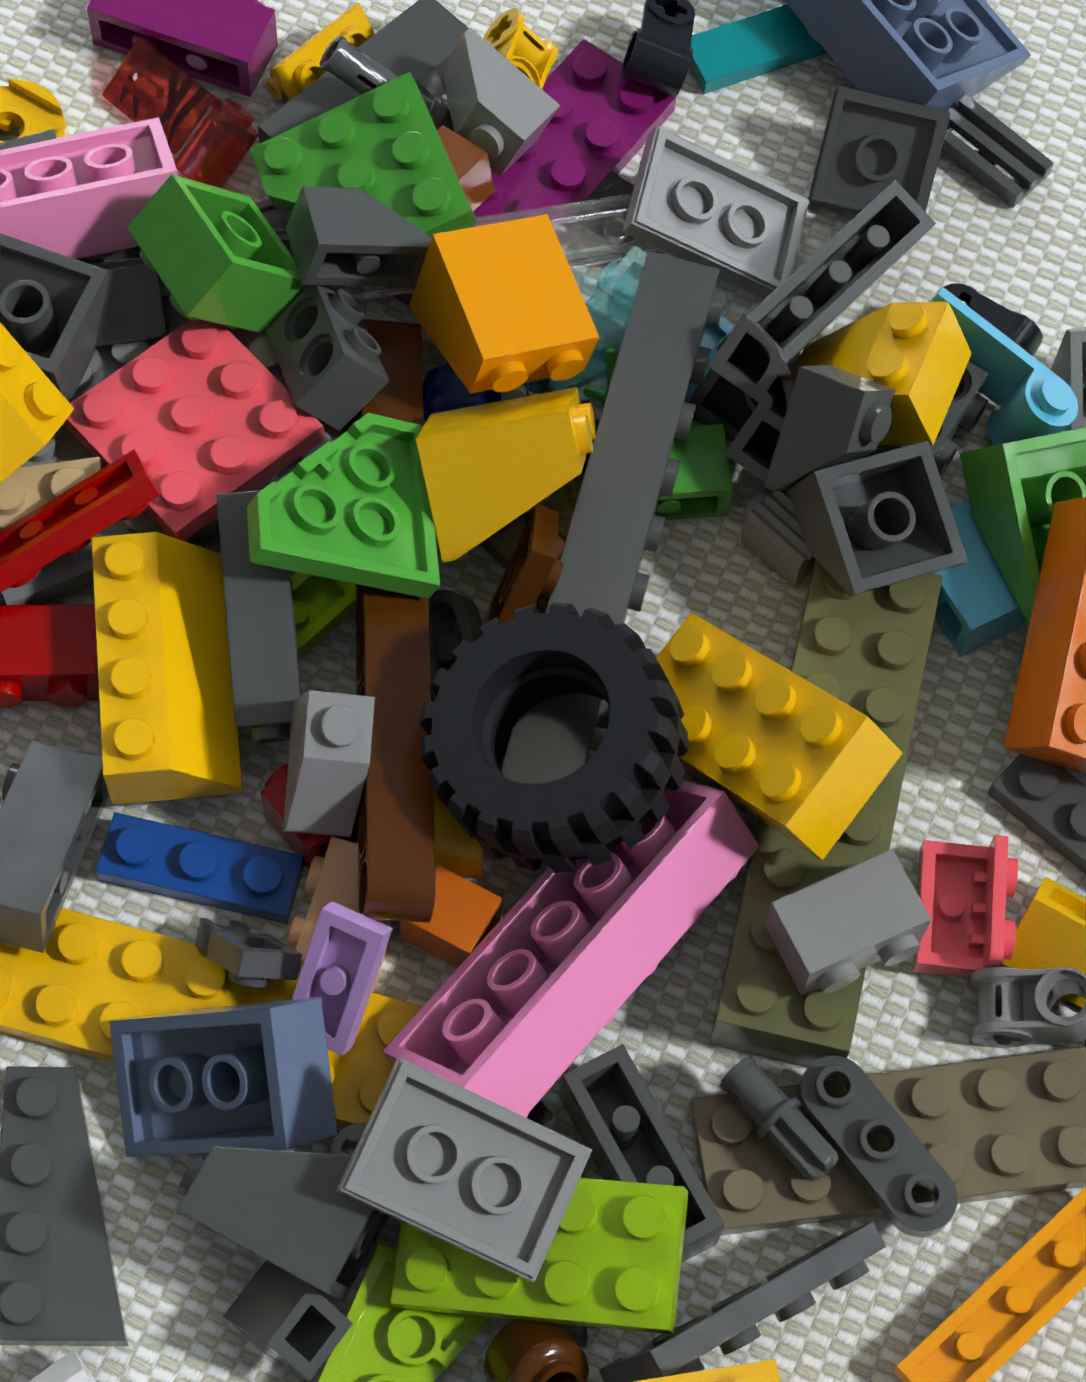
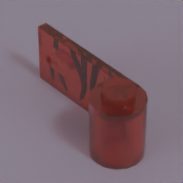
M139 37L102 93L105 99L133 122L159 117L170 151L174 154L173 160L176 169L190 180L224 189L259 136L257 131L251 126L255 117L248 110L228 98H225L222 103L145 39ZM137 73V79L133 81V75Z

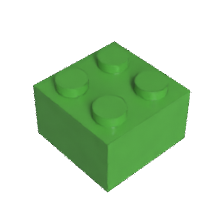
M171 174L127 227L141 248L139 255L142 261L160 276L170 291L169 300L173 307L184 317L193 321L201 319L223 324L233 330L241 328L266 334L267 328L308 286L301 284L294 258L252 198L246 195Z

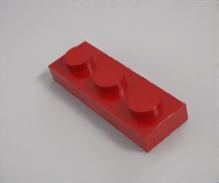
M135 449L0 531V593L8 588H17L25 585L45 565L63 554H73L82 550L92 541L91 537H94V535L119 520L125 521L136 517L145 510L150 501L160 496L146 465Z

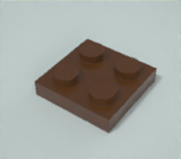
M540 504L535 505L487 608L485 623L496 617L501 624L515 619L513 612L515 609L531 605L536 607L540 595L550 598L558 583L564 562L559 560L565 544V538L558 536L560 512Z

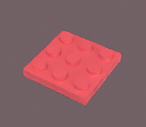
M201 319L187 321L72 401L70 404L74 407V410L63 423L94 457H100L103 467L135 449L146 465L160 493V496L149 502L145 511L168 536L182 541L187 540L218 517L216 494L254 491L325 439L324 426L314 416L294 405L289 390L223 324Z

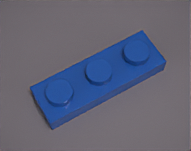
M114 812L95 872L98 881L288 924L305 862L304 855Z

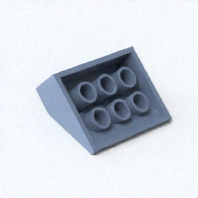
M783 0L805 25L808 35L822 45L840 67L844 78L856 86L859 91L948 111L951 107L955 109L963 96L967 94L973 97L1023 64L1031 56L1030 52L985 0Z

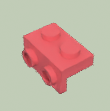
M994 835L989 847L923 840L919 850L917 894L932 920L922 941L919 942L920 950L914 954L913 972L971 978V974L976 970L999 967L1003 959L1011 960L1015 946L1016 924L1014 920L1005 919L1006 897L1013 898L1015 895L1018 880V860L1016 858H1008V836Z

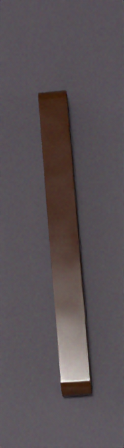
M363 319L369 334L377 341L382 352L379 358L389 382L354 416V422L365 414L372 413L424 426L422 334L420 324ZM355 584L356 695L375 697L370 765L358 807L359 913L374 920L429 923L433 914L436 882L433 788L427 778L430 770L421 759L419 745L422 737L428 735L419 724L422 707L426 701H431V688L429 687L431 683L428 598Z

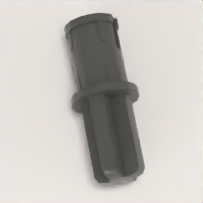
M752 1056L746 1057L724 1076L719 1086L733 1098L759 1127L756 1135L761 1140L769 1138L806 1180L815 1181L822 1178L838 1161L837 1152L799 1111L802 1103L797 1098L789 1100L757 1065V1061Z

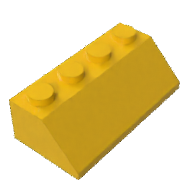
M158 532L91 537L103 777L112 805L243 793L240 743L235 723L221 554Z

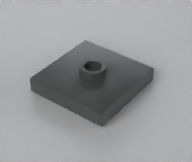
M836 85L808 197L809 202L858 214L896 180L926 212L951 112Z

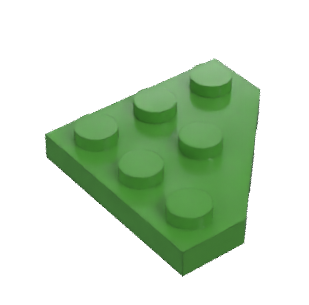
M411 72L249 149L266 194L274 207L292 212L303 186L361 188L431 237L433 234L465 229L478 223Z
M367 413L354 422L348 431L332 442L328 441L299 462L293 471L276 483L273 481L259 491L247 506L250 563L429 599L440 587L435 526L416 443V437L423 425Z

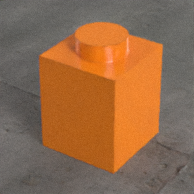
M435 863V902L431 920L429 923L400 921V939L458 968L501 920L502 898Z

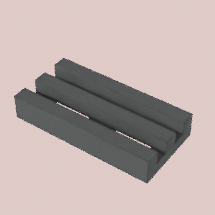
M967 94L959 100L955 110L952 107L948 110V112H951L941 152L1010 207L1014 208L1050 175L1054 164L1053 161ZM954 130L979 149L978 153L951 132ZM996 164L1018 180L1020 184L1017 185L994 166Z

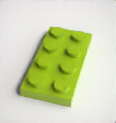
M580 1178L534 1283L527 1282L401 1222L390 1304L396 1308L674 1335L689 1192L684 1186Z

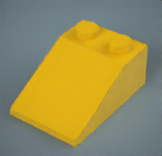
M892 302L808 344L803 349L791 376L795 385L800 366L832 365L895 390L890 404L892 421L886 436L878 445L910 446L928 441L929 445L933 446L972 352L949 302Z

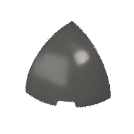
M743 314L708 365L710 370L705 376L703 384L699 385L688 403L696 404L694 416L707 425H724L725 437L732 441L724 454L766 483L794 383L788 366L777 346L757 323Z

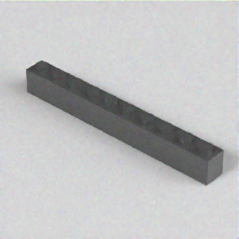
M652 251L647 252L596 432V439H594L593 453L589 457L560 561L564 562L558 583L550 596L546 613H549V605L552 603H571L576 608L580 617H582L585 609L592 607L608 613L616 625L625 623L628 609L641 611L650 575L639 573L644 551L653 554L657 553L665 523V517L654 515L659 495L672 497L681 461L670 458L675 438L685 441L688 439L696 404L685 402L690 382L698 385L703 384L711 349L701 347L705 328L718 329L726 299V294L715 292L720 269ZM562 694L548 698L531 707L513 726L501 768L502 775L509 780L520 783L539 784L555 781L573 773L583 766L596 752L590 750L596 727L606 730L608 728L610 717L609 704L591 695Z

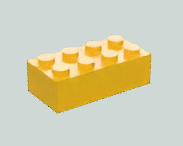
M692 612L656 658L674 689L684 712L681 721L688 732V752L683 756H678L685 771L707 786L724 791L730 801L822 861L903 754L867 715Z

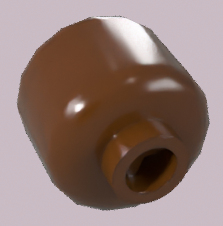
M514 1320L505 1325L494 1336L486 1351L483 1367L487 1382H587L589 1375V1366L585 1352L556 1323Z

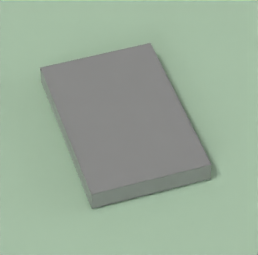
M656 126L647 135L622 232L676 258L720 269L719 278L765 299L793 273L809 199Z
M398 1058L336 1191L527 1282L534 1283L592 1149L407 1060Z

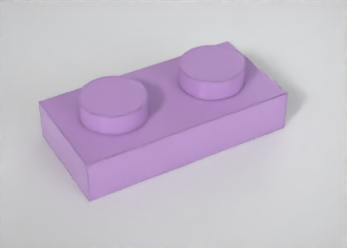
M333 901L321 909L292 1000L321 997L327 1049L343 1056L353 1048L393 928Z

